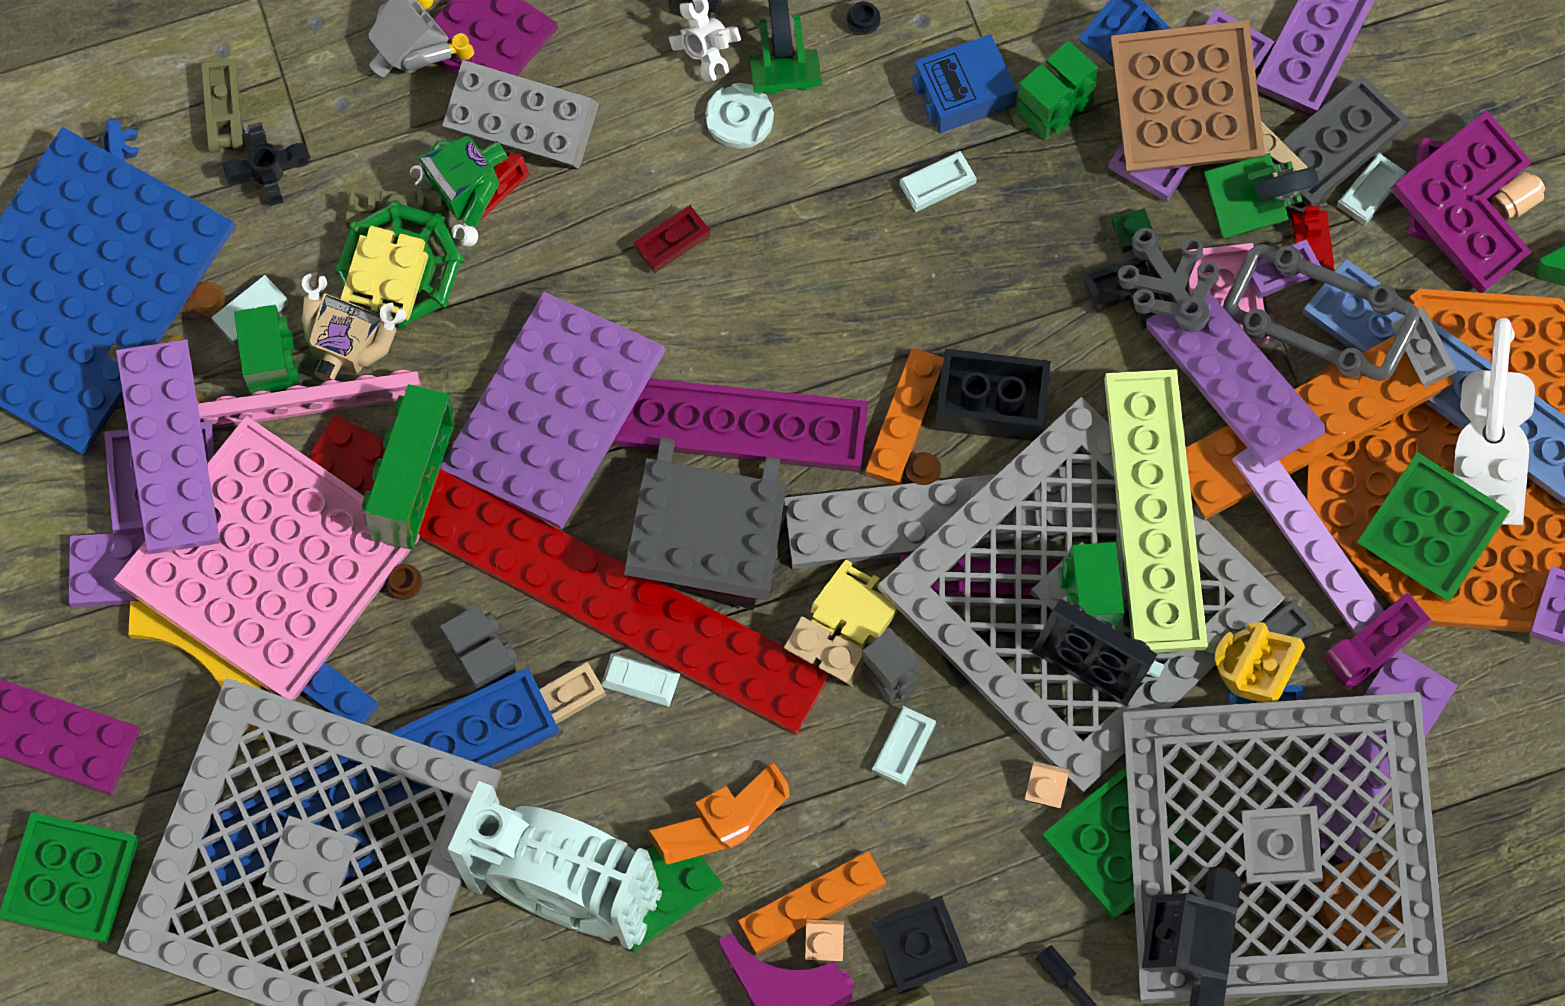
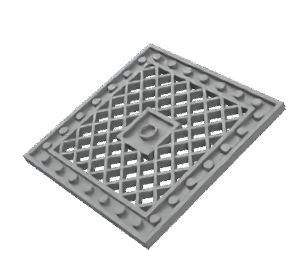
M1082 397L894 569L877 587L1052 766L1070 770L1067 781L1081 795L1125 754L1123 712L1171 709L1216 666V648L1228 632L1234 635L1239 631L1247 629L1248 623L1262 622L1285 599L1192 506L1199 567L1213 580H1200L1201 589H1217V605H1203L1204 614H1215L1205 624L1208 647L1206 650L1157 653L1155 661L1165 662L1160 676L1157 678L1151 676L1149 678V674H1146L1127 706L1118 701H1098V690L1092 686L1091 701H1073V684L1087 683L1067 672L1066 675H1047V661L1032 653V649H1021V631L1040 632L1041 634L1047 623V611L1051 614L1059 599L1067 602L1066 589H1060L1058 568L1063 567V557L1068 556L1072 546V536H1090V544L1097 543V537H1115L1124 611H1129L1128 602H1126L1128 600L1126 580L1123 578L1124 561L1109 423ZM1080 449L1084 454L1075 453ZM1065 463V478L1050 477ZM1072 463L1090 464V479L1072 478ZM1097 467L1110 479H1097ZM1040 486V501H1024ZM1047 486L1065 487V502H1047ZM1072 487L1090 488V503H1073ZM1097 488L1115 489V504L1097 503ZM1015 510V525L999 524ZM1021 510H1040V526L1021 525ZM1047 511H1065V527L1047 526ZM1072 511L1090 512V527H1072ZM1097 512L1115 513V528H1097ZM996 533L1015 534L1014 549H996ZM989 534V549L974 548ZM1021 534L1040 535V550H1021ZM1047 535H1064L1065 551H1047ZM964 557V572H948ZM970 557H989V573H970ZM996 558H1014V574H996ZM1021 559H1040V575L1021 574ZM1047 559L1062 560L1047 574ZM937 581L938 594L931 588ZM945 581H964V597H945ZM970 581L989 582V598L970 597ZM996 582L1014 583V599L996 598ZM1021 583L1037 584L1030 591V594L1035 599H1021ZM1225 593L1231 598V600L1226 605ZM949 605L964 606V621ZM970 606L989 607V623L970 622ZM996 607H1014V624L996 623ZM1021 608H1040L1041 624H1021ZM1122 616L1116 628L1118 632L1125 636H1131V627H1123ZM974 631H989V646ZM996 632H1014V649L996 648ZM1000 657H1014V671ZM1021 657L1040 658V674H1021ZM1025 682L1040 683V697ZM1047 683L1066 684V700H1047ZM1051 708L1066 709V723ZM1073 709H1091V726H1073ZM1098 710H1115L1098 726ZM1077 734H1088L1089 736L1082 741Z
M225 678L117 954L262 1006H416L463 880L447 849L478 781L493 786L494 791H496L502 773L499 770ZM249 726L257 729L246 734ZM270 733L291 741L276 748ZM265 736L271 751L252 759L246 744ZM304 745L326 753L310 760ZM299 747L305 763L287 771L280 756ZM241 748L247 762L233 768ZM338 757L359 763L360 765L345 772ZM275 758L281 774L263 782L256 767ZM333 759L339 775L321 783L314 767ZM373 769L394 775L395 777L379 784ZM251 770L257 785L239 794L232 778ZM309 770L316 786L297 794L291 778ZM368 771L374 786L355 795L349 779ZM407 780L430 788L413 795ZM228 782L233 797L219 803ZM286 782L292 797L273 805L267 790ZM344 782L350 798L332 806L325 790ZM402 782L409 798L390 807L383 791ZM441 792L452 795L449 807ZM262 793L268 808L253 816H249L243 801ZM320 793L327 809L308 817L301 802ZM378 794L385 810L366 818L359 802ZM436 794L443 810L424 818L418 802ZM237 804L244 820L226 828L219 812ZM296 804L302 820L289 815L285 827H283L277 813ZM354 805L361 821L342 829L336 813ZM413 806L419 822L401 830L394 814ZM272 816L278 832L260 840L253 824ZM330 816L337 832L314 823ZM214 817L220 831L206 837ZM389 817L396 833L377 841L370 825ZM444 819L435 842L428 826ZM248 827L255 843L236 851L230 835ZM365 828L372 844L356 851L360 841L348 835ZM424 829L430 845L411 853L404 837ZM224 839L230 855L212 863L206 846ZM279 840L270 863L264 847ZM400 840L407 856L387 864L381 848ZM259 851L265 867L247 875L240 859L250 853ZM199 852H201L207 866L192 872ZM371 852H376L382 868L364 876L357 860ZM431 853L422 876L415 860ZM235 862L241 878L222 886L216 870ZM352 863L359 879L344 885L345 877ZM410 863L417 880L398 888L391 872ZM210 873L217 889L199 897L192 881ZM387 875L393 891L374 899L367 883ZM265 876L262 885L274 891L257 898L251 882ZM245 885L252 901L233 909L227 893ZM187 886L193 901L178 907ZM362 886L369 903L351 911L344 894ZM418 888L409 911L402 895ZM286 895L309 903L292 910ZM221 896L228 913L209 921L203 905ZM280 897L286 914L268 922L261 905ZM339 898L345 914L327 922L320 907L334 911ZM397 898L404 915L385 923L378 907ZM197 908L203 925L185 933L178 916ZM256 909L262 925L244 933L237 917ZM314 909L321 926L303 934L296 917ZM373 910L380 926L361 934L354 918ZM231 920L238 936L220 945L213 928ZM172 921L179 935L169 932ZM290 921L297 937L278 945L272 929ZM349 921L356 938L337 946L331 929ZM405 923L396 946L389 930ZM207 932L214 947L191 939ZM266 932L273 949L255 957L248 940ZM325 933L332 949L313 957L306 941ZM384 933L391 950L372 958L365 942ZM242 944L248 959L225 951ZM301 944L308 961L289 969L283 952ZM360 944L367 961L348 970L341 953ZM277 956L283 971L260 963ZM336 956L343 973L324 981L317 965ZM392 958L383 981L376 965ZM312 968L319 984L295 975ZM371 968L378 985L359 994L352 977ZM347 980L353 996L330 987ZM378 994L375 1004L365 1000Z
M1420 692L1123 712L1141 1003L1190 1001L1193 975H1188L1181 971L1151 973L1142 969L1152 895L1172 894V877L1185 888L1181 893L1205 898V895L1197 887L1208 876L1209 867H1216L1225 856L1239 866L1235 874L1240 879L1246 873L1247 887L1258 886L1249 897L1241 891L1239 893V901L1242 905L1237 909L1234 931L1244 938L1245 941L1234 953L1231 952L1225 999L1442 987L1448 985ZM1385 734H1386V742H1387V743H1385V742H1384L1382 739H1380L1377 735H1385ZM1359 736L1351 746H1348L1339 738ZM1321 739L1313 749L1302 741ZM1367 739L1381 750L1371 763L1356 752ZM1284 741L1275 751L1264 743ZM1329 742L1343 752L1333 765L1319 755ZM1231 744H1246L1238 754L1227 746ZM1292 744L1306 754L1295 768L1281 757ZM1209 746L1201 756L1190 748ZM1255 746L1269 757L1258 770L1244 760ZM1172 748L1170 752L1163 758V749ZM1218 749L1231 759L1221 772L1217 771L1207 762ZM1181 751L1194 761L1192 766L1183 775L1170 765ZM1387 756L1390 779L1377 769ZM1350 758L1364 769L1353 782L1339 771ZM1312 761L1326 771L1316 784L1302 774ZM1275 763L1289 774L1278 787L1264 776ZM1238 765L1252 776L1241 789L1227 779ZM1200 768L1214 778L1203 792L1189 781ZM1164 770L1177 780L1167 793L1165 791ZM1370 775L1384 785L1383 789L1374 798L1359 788ZM1333 777L1347 788L1336 801L1322 791L1323 787ZM1295 779L1309 790L1299 803H1296L1284 793ZM1258 782L1271 792V795L1261 805H1258L1247 795ZM1220 785H1223L1234 795L1223 808L1210 798L1211 794ZM1183 787L1197 797L1186 810L1172 800ZM1390 792L1393 815L1380 805ZM1352 794L1367 804L1356 818L1342 807ZM1315 796L1330 807L1319 820L1317 806L1306 807ZM1277 799H1280L1289 807L1269 809ZM1240 801L1251 809L1242 811L1243 825L1229 814ZM1203 803L1217 814L1206 827L1192 817ZM1166 805L1180 816L1169 829ZM1373 811L1388 822L1377 835L1363 824L1364 820ZM1335 813L1350 824L1339 837L1324 826ZM1223 820L1237 831L1226 844L1212 834ZM1186 822L1199 832V835L1188 846L1175 836ZM1393 828L1395 831L1396 851L1383 841ZM1355 830H1358L1370 840L1369 844L1360 854L1345 843ZM1319 832L1333 843L1322 856ZM1243 837L1245 860L1232 850ZM1205 839L1219 849L1218 853L1208 863L1194 852ZM1169 842L1182 852L1171 865ZM1376 847L1380 848L1391 858L1380 871L1365 860ZM1338 849L1353 860L1342 873L1327 862ZM1188 858L1202 869L1191 882L1187 881L1177 872ZM1396 864H1398L1400 888L1386 877ZM1359 866L1374 877L1363 890L1348 879ZM1322 869L1336 879L1324 893L1313 884L1323 882ZM1379 883L1394 894L1383 908L1368 896ZM1296 884L1287 895L1274 886ZM1341 885L1356 896L1345 910L1331 899L1332 895ZM1304 887L1318 898L1307 912L1292 901ZM1265 890H1268L1280 900L1269 914L1254 903ZM1400 900L1403 924L1389 913ZM1362 902L1377 914L1366 927L1351 916ZM1324 904L1339 916L1328 929L1324 928L1313 918ZM1286 907L1301 918L1289 932L1275 921ZM1248 909L1263 920L1251 934L1237 923ZM1383 919L1398 931L1387 944L1371 933ZM1344 922L1360 933L1348 947L1333 935ZM1306 924L1321 935L1310 949L1295 938ZM1269 926L1283 937L1272 951L1257 940ZM1404 937L1405 947L1394 948ZM1365 939L1378 948L1356 950ZM1327 941L1339 950L1334 952H1318ZM1289 943L1301 952L1299 954L1279 955ZM1251 945L1264 955L1241 957Z

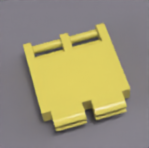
M370 226L367 237L363 235L359 237L341 300L348 303L351 301L370 306L371 311L379 312L382 306L386 304L382 303L383 299L403 304L402 308L393 306L391 312L397 313L399 309H404L406 312L405 320H409L429 257L426 252H423L425 241L420 238L400 234L397 244H393L396 233ZM353 292L373 296V300L353 295Z
M845 560L813 602L811 612L814 613L812 622L830 631L832 634L838 628H841V638L863 649L866 643L871 644L882 635L899 610L882 593L875 590L881 578L876 575L870 577L853 568L852 562ZM850 573L851 575L859 578L867 584L865 585L847 574Z

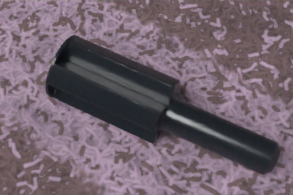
M1053 945L1046 947L1039 953L1035 960L1060 988L1066 986L1083 1006H1097L1074 979L1077 973L1056 951Z

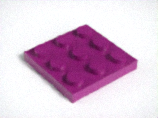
M450 0L434 19L449 37L448 44H452V39L456 34L462 33L468 37L469 44L473 46L474 55L465 61L515 76L520 74L558 29L557 22L524 0ZM454 53L451 54V58L437 63L458 76L462 60L458 59Z

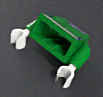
M468 136L461 139L440 140L433 145L428 153L418 157L421 166L414 165L410 169L411 177L418 179L415 182V186L422 189H430L433 186L458 221L462 219L463 225H455L451 231L453 238H463L461 241L462 246L471 247L476 244L478 232L474 227L478 226L485 209L500 185L493 167L508 157L498 141L480 150L472 138Z

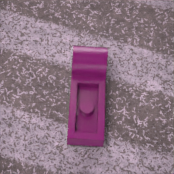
M1407 592L1351 640L1345 639L1334 645L1325 654L1323 660L1344 686L1351 688L1378 669L1433 621Z

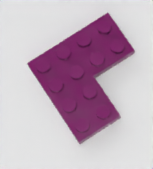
M1487 110L1389 188L1478 293L1485 292L1532 253L1487 200L1532 162Z

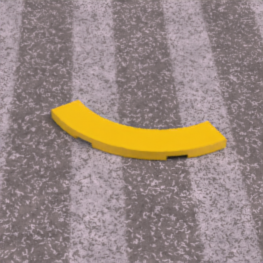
M130 601L128 635L131 639L161 642L184 650L211 673L221 689L225 678L261 689L259 683L141 601ZM249 726L246 734L257 729ZM262 736V737H260V738H258V739H256V740H266V739H265V736Z

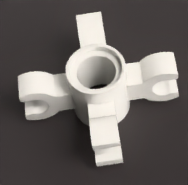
M693 0L695 10L692 3L680 4L681 14L689 21L691 28L682 29L681 35L668 37L672 50L684 49L691 58L701 59L700 71L705 81L716 80L714 68L717 74L729 73L728 63L720 56L718 49H726L729 47V42L741 40L738 28L735 26L725 28L719 20L715 18L708 19L709 5L707 0Z

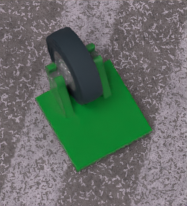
M768 0L770 17L759 19L763 55L750 56L754 93L775 94L780 90L788 89L806 91L816 86H822L817 49L804 50L800 14L789 15L788 0ZM795 35L797 54L792 55V36ZM768 38H772L774 57H770Z
M1270 153L1265 154L1264 158L1247 159L1203 172L1222 239L1289 220L1285 206L1302 202L1300 190L1319 184L1318 175L1314 167L1294 172L1291 161L1274 166Z

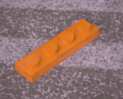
M915 348L911 349L866 468L865 476L891 485H900L906 463L911 456L942 373L943 357Z
M867 851L738 920V923L757 956L804 931L807 920H824L886 887V881L871 854Z

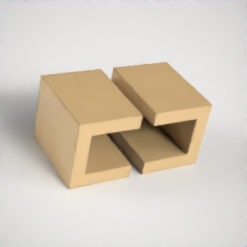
M801 616L784 647L789 652L814 666L820 664V669L851 687L858 678L864 663L862 660L863 650L837 635L835 637L830 631Z

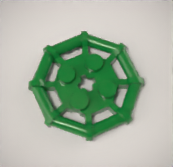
M399 200L391 201V205L349 224L351 229L339 263L334 266L335 274L339 275L345 286L360 235L367 237L370 226L378 227L393 219V229L390 230L396 233L393 244H397L400 234L423 239L425 241L423 252H426L429 257L418 293L426 292L431 297L413 306L409 320L396 324L401 329L407 328L409 323L441 307L446 308L450 304L448 299L460 264L464 263V255L459 253L444 223L445 217L442 214H432L400 204ZM402 219L425 225L426 228L420 234L402 229ZM434 234L445 254L444 256L435 257L430 249L428 240ZM445 266L436 291L430 286L436 268ZM353 292V295L373 300V296H364L362 293ZM352 302L356 306L371 311L370 306ZM397 303V307L402 308L403 304ZM391 312V316L393 319L395 318L396 313Z

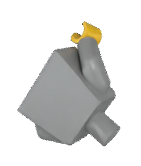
M389 0L379 7L376 22L369 32L370 41L379 50V53L369 66L381 77H386L393 67L407 73H413L417 69L432 63L449 59L451 54L454 53L458 59L468 60L473 57L474 49L469 44L468 37L462 33L456 34L453 37L452 44L447 43L449 37L425 10L433 4V0Z

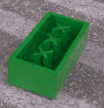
M408 384L405 395H399L394 409V415L397 418L394 427H388L385 433L383 447L386 448L383 459L378 458L375 463L372 476L375 483L372 492L366 491L364 495L362 512H365V525L369 527L372 540L413 550L455 421L450 394Z

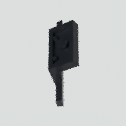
M1209 867L1205 898L1188 893L1152 895L1142 969L1151 973L1181 971L1188 975H1193L1189 1006H1224L1241 881L1237 874L1220 867Z

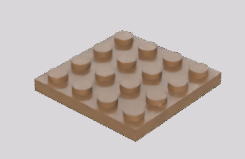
M1249 20L1111 36L1126 173L1265 157Z

